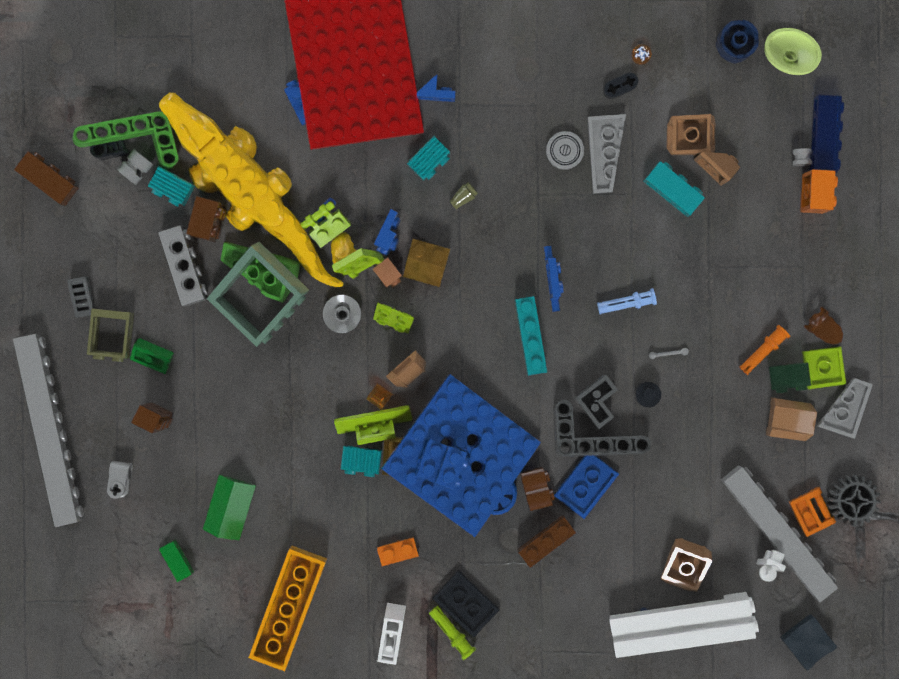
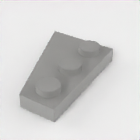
M852 378L818 423L817 427L855 439L873 384Z

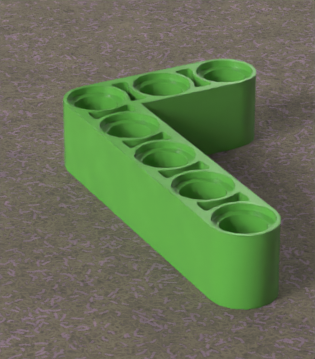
M153 112L79 126L74 130L72 137L76 146L88 147L152 134L160 166L163 169L170 170L178 161V153L170 122L163 112ZM154 119H161L164 125H156ZM135 123H143L145 129H137ZM123 126L126 132L119 133L116 131V127ZM102 129L107 133V135L105 137H100L97 135L96 131ZM78 133H84L87 136V139L81 141L77 138L76 135ZM165 137L169 143L163 145L160 143L159 138ZM164 156H171L173 163H166Z

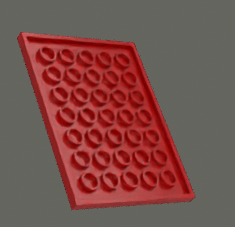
M284 0L310 150L424 133L401 0Z

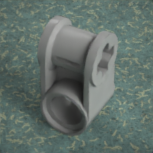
M111 462L107 493L111 498H122L128 494L133 470L132 463ZM115 487L121 489V492L118 493V491L115 490Z

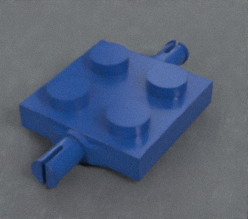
M545 246L544 259L546 260L552 312L560 311L559 297H561V293H564L563 283L558 279L561 267L560 262H556V258L553 257L552 246Z

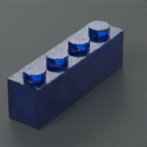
M818 95L814 98L811 138L812 154L810 155L812 165H810V170L836 171V173L840 170L841 160L838 159V155L842 148V141L839 140L840 132L843 130L841 113L844 111V102H842V96Z

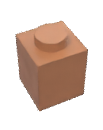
M388 257L373 268V271L387 288L390 286L394 288L401 282L400 278L402 275Z

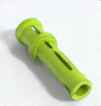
M438 605L428 613L449 637L451 646L459 651L463 660L476 650L465 639V634L460 633Z

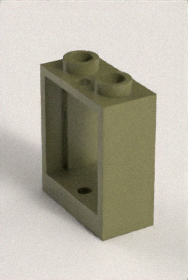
M91 309L87 355H93V359L98 360L112 357V361L123 362L124 358H130L134 313ZM100 317L126 320L123 353L97 350Z

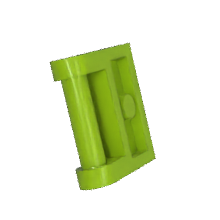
M360 248L333 264L332 268L334 272L349 275L354 279L359 276L360 272L374 264H380L384 259L378 251Z

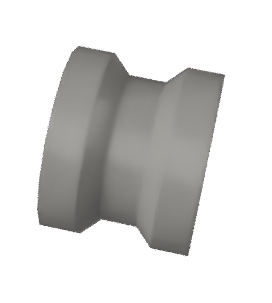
M794 149L793 155L795 160L793 161V166L812 165V160L810 159L812 149Z

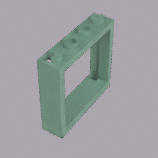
M257 242L250 246L209 295L207 300L257 347L261 343L266 344L273 337L271 333L274 330L277 332L284 325L282 321L285 317L288 319L295 312L293 308L296 305L300 306L305 301V295L309 289L260 242ZM255 258L294 294L262 333L223 297Z

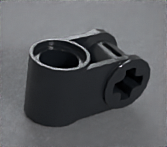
M125 140L90 146L91 155L101 161L130 154L126 148ZM103 146L105 149L104 153L97 155V148Z

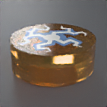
M643 44L636 46L632 51V59L638 65L646 64L652 55L650 48Z

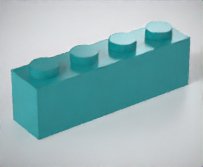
M535 297L515 299L527 375L547 373Z

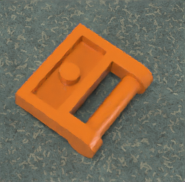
M816 487L789 501L792 511L806 537L836 523L835 517L831 516L821 495L820 487ZM812 498H815L824 517L822 522L810 501Z

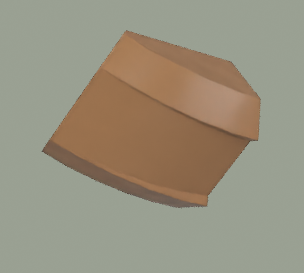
M712 114L671 116L667 124V149L671 155H699L702 152H715L716 124L714 116Z
M415 350L386 377L395 386L408 388L412 381L423 372H426V361Z
M771 398L769 422L766 429L767 436L807 441L814 435L817 411L811 403Z
M683 538L675 539L661 579L665 583L681 589L697 592L712 562V552L705 546L692 543Z

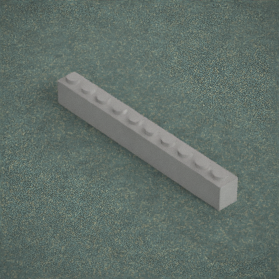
M41 334L14 338L13 342L54 526L59 527L82 520L84 512L78 502L79 490L74 484L75 471L70 466L71 453L66 448L67 435L62 430L61 423H63V417L61 412H58L57 404H59V399L53 389L55 382L53 375L49 371L50 359L46 356L44 349L46 348L45 338Z

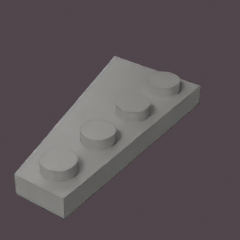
M626 114L591 116L587 118L593 194L613 192Z

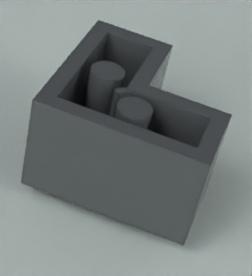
M603 374L578 393L574 399L596 428L600 429L614 418L603 401L618 391V389L609 377Z

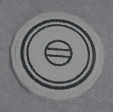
M562 131L550 138L546 146V156L552 166L560 170H569L581 162L584 156V146L582 140L576 134Z

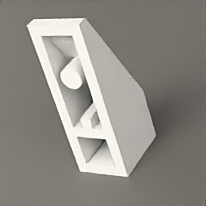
M387 603L377 662L394 665L397 663L406 609L404 605Z

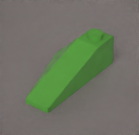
M224 242L221 261L232 269L249 247ZM273 254L298 279L301 263ZM256 258L241 274L248 280V283L255 285L261 290L263 295L283 303L290 293V290Z

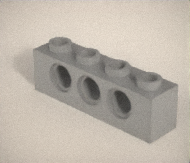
M180 225L158 233L181 305L188 306L207 300L208 290L205 283L202 284L200 279L202 271L199 265L196 266L194 258H197L196 252L193 247H190L188 241L191 240V237L186 234L187 229ZM178 242H181L183 244V249L181 252L177 253L175 251V245ZM187 260L189 267L183 271L180 265L183 261ZM192 278L195 281V286L192 289H188L186 283Z

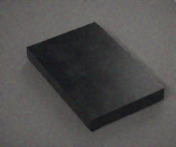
M459 570L432 597L473 638L500 611V608Z

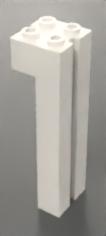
M747 592L723 595L724 599L610 615L609 620L616 658L755 639V632H759L755 616H752V613H755L754 601H752V597H748Z

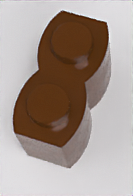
M543 467L520 472L529 510L533 511L552 506V500H555L553 490L548 489L547 482H550L548 471H544Z

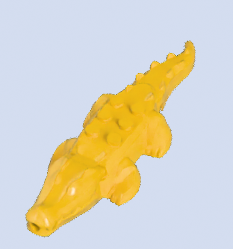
M176 93L165 95L159 102V107L167 116L183 148L198 161L197 165H193L192 168L188 169L192 182L203 192L213 193L219 190L232 204L226 214L230 224L240 231L248 229L254 222L262 225L267 232L280 240L293 252L304 269L313 278L329 286L343 287L344 283L342 280L332 277L326 271L307 231L301 227L300 221L284 206L281 197L292 186L289 176L278 167L267 173L253 159L257 149L254 137L246 130L237 126L227 136L213 119L185 103Z

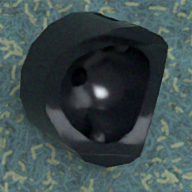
M642 382L635 389V399L643 407H654L661 400V390L653 382Z

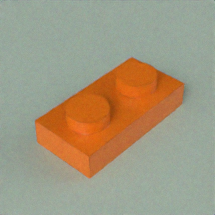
M414 537L377 547L382 566L419 556Z

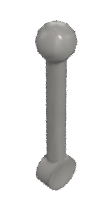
M682 348L678 351L650 352L649 358L655 359L660 356L676 354L687 355L689 351L687 348Z

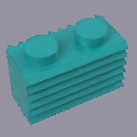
M433 136L411 158L407 165L423 181L426 178L430 180L437 173L435 169L439 165L443 167L450 160L448 157L450 151Z
M158 166L148 187L152 188L151 193L160 198L163 195L169 197L168 202L178 207L180 204L186 205L195 185Z
M344 445L341 470H345V474L356 475V472H364L363 476L375 477V474L380 473L382 450Z

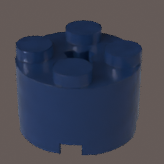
M735 20L728 23L719 33L716 41V48L720 56L726 61L735 64L750 57L759 44L757 28L747 20Z

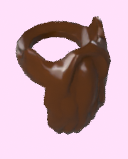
M820 307L821 312L814 314L809 319V325H804L805 329L826 343H841L843 339L842 328L829 316L828 310Z

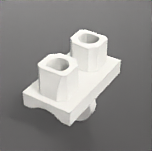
M766 550L764 558L757 560V565H763L759 570L762 580L767 582L773 581L776 578V571L784 572L786 566L781 563L785 554L775 550Z

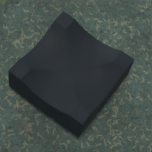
M811 614L780 637L807 671L822 657L838 648Z

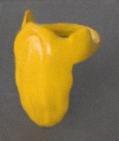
M346 232L340 233L331 241L333 264L357 251L354 248L350 235Z

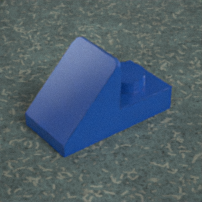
M436 75L417 92L418 100L455 102L456 91H452V88L441 87L440 90H437Z

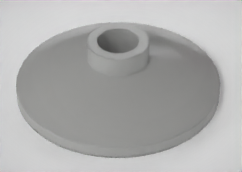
M337 295L329 299L325 304L323 319L327 327L332 331L347 333L355 329L359 324L361 309L357 301L352 297ZM340 311L346 312V316L344 318H341L339 316Z

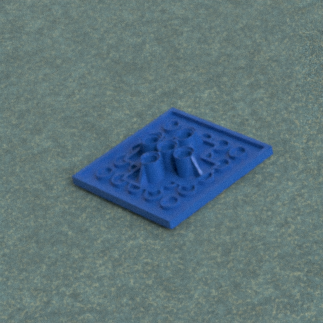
M449 374L381 469L466 532L476 537L541 442ZM470 434L475 438L474 443L471 445L467 442V437ZM428 439L439 443L443 439H447L448 446L467 453L466 457L469 458L466 468L461 469V484L459 487L455 486L454 490L415 476ZM477 461L479 467L473 472L471 465Z

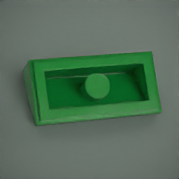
M139 338L133 346L130 360L166 374L174 352Z
M176 539L159 548L177 582L194 573Z

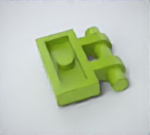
M332 201L326 205L322 204L318 211L312 215L309 214L305 217L306 220L300 223L304 230L309 226L313 227L308 232L320 248L351 226L349 220L339 209L334 213L331 212L335 208ZM323 216H326V217H327V218L324 219L322 222H320V223L317 222V220H319L321 217H323Z

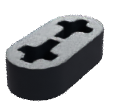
M626 73L610 80L605 84L603 94L608 99H615L631 92L638 85V77L634 73ZM627 78L634 80L632 87L629 84L625 86L622 84L626 82ZM609 85H611L612 87L619 86V88L615 90L614 95L612 94V92H607V90L609 89Z

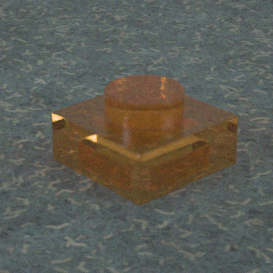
M377 383L366 399L382 410L393 394Z

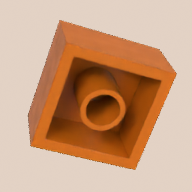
M810 170L802 174L800 212L823 214L834 210L837 204V197L834 195L838 184V177L835 176L836 171Z

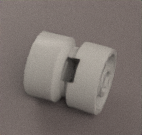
M133 149L127 156L128 161H123L117 170L129 181L137 185L143 178L142 174L147 173L153 164L141 153Z

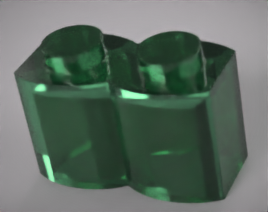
M808 362L769 367L771 389L776 390V393L788 392L787 388H795L796 391L807 390V386H811Z

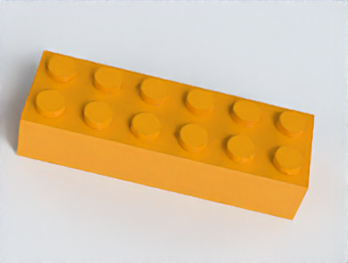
M295 546L289 548L248 657L249 659L285 672L327 558Z

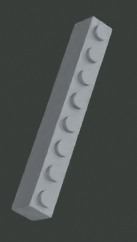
M738 465L720 480L778 552L785 554L784 561L817 601H823L838 589L835 585L836 579L830 572L826 573L823 570L824 564L818 557L814 558L812 556V549L806 542H801L799 532L794 527H789L787 524L789 520L782 512L778 513L775 509L776 503L770 497L767 498L763 494L765 490L760 483H755L751 479L753 475L749 469Z

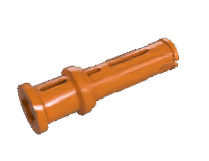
M777 325V329L769 337L766 336L764 343L739 366L746 375H749L772 350H777L786 338L789 339L791 337L783 327Z

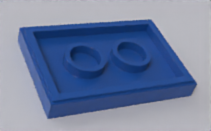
M584 456L554 496L585 519L618 477L619 473L597 456Z

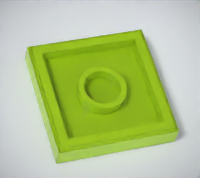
M841 346L802 351L807 389L846 384Z

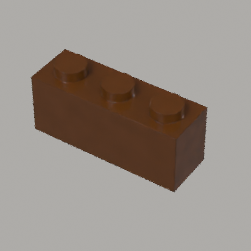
M27 151L14 170L57 203L66 206L79 189L74 185L76 181L68 175L62 176L59 173L61 170L52 163L50 165L44 162L45 158L39 153L35 152L33 154Z
M154 403L142 404L139 406L131 423L150 433H155L169 428L173 421V418H171L173 413Z
M562 515L517 550L531 568L576 534V532Z

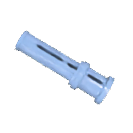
M652 288L647 292H634L632 296L598 302L597 307L600 315L630 307L639 309L644 305H657L654 289Z

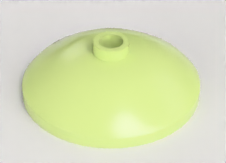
M777 29L769 34L764 44V52L769 62L775 68L787 74H808L814 71L821 61L822 54L818 43L809 34L798 29Z

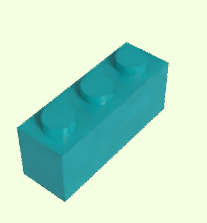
M660 161L643 182L686 217L691 216L704 200L703 192L696 186L691 187L683 175L675 174L672 171V166L668 163Z

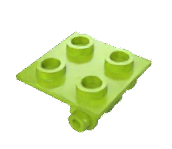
M377 303L373 320H376L380 325L391 326L398 332L409 333L414 317L400 310L397 311L395 308L392 309V307L385 304Z

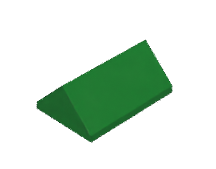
M219 474L203 530L217 538L240 540L256 485Z

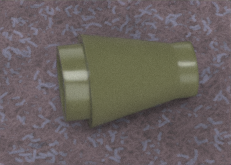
M467 182L460 187L450 200V203L455 209H458L475 199L478 192Z

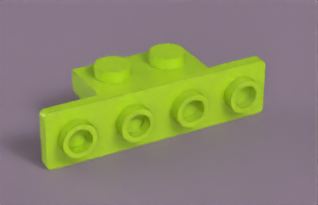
M407 405L334 419L337 434L356 431L357 443L362 445L396 438L394 424L411 421L412 415L410 406Z

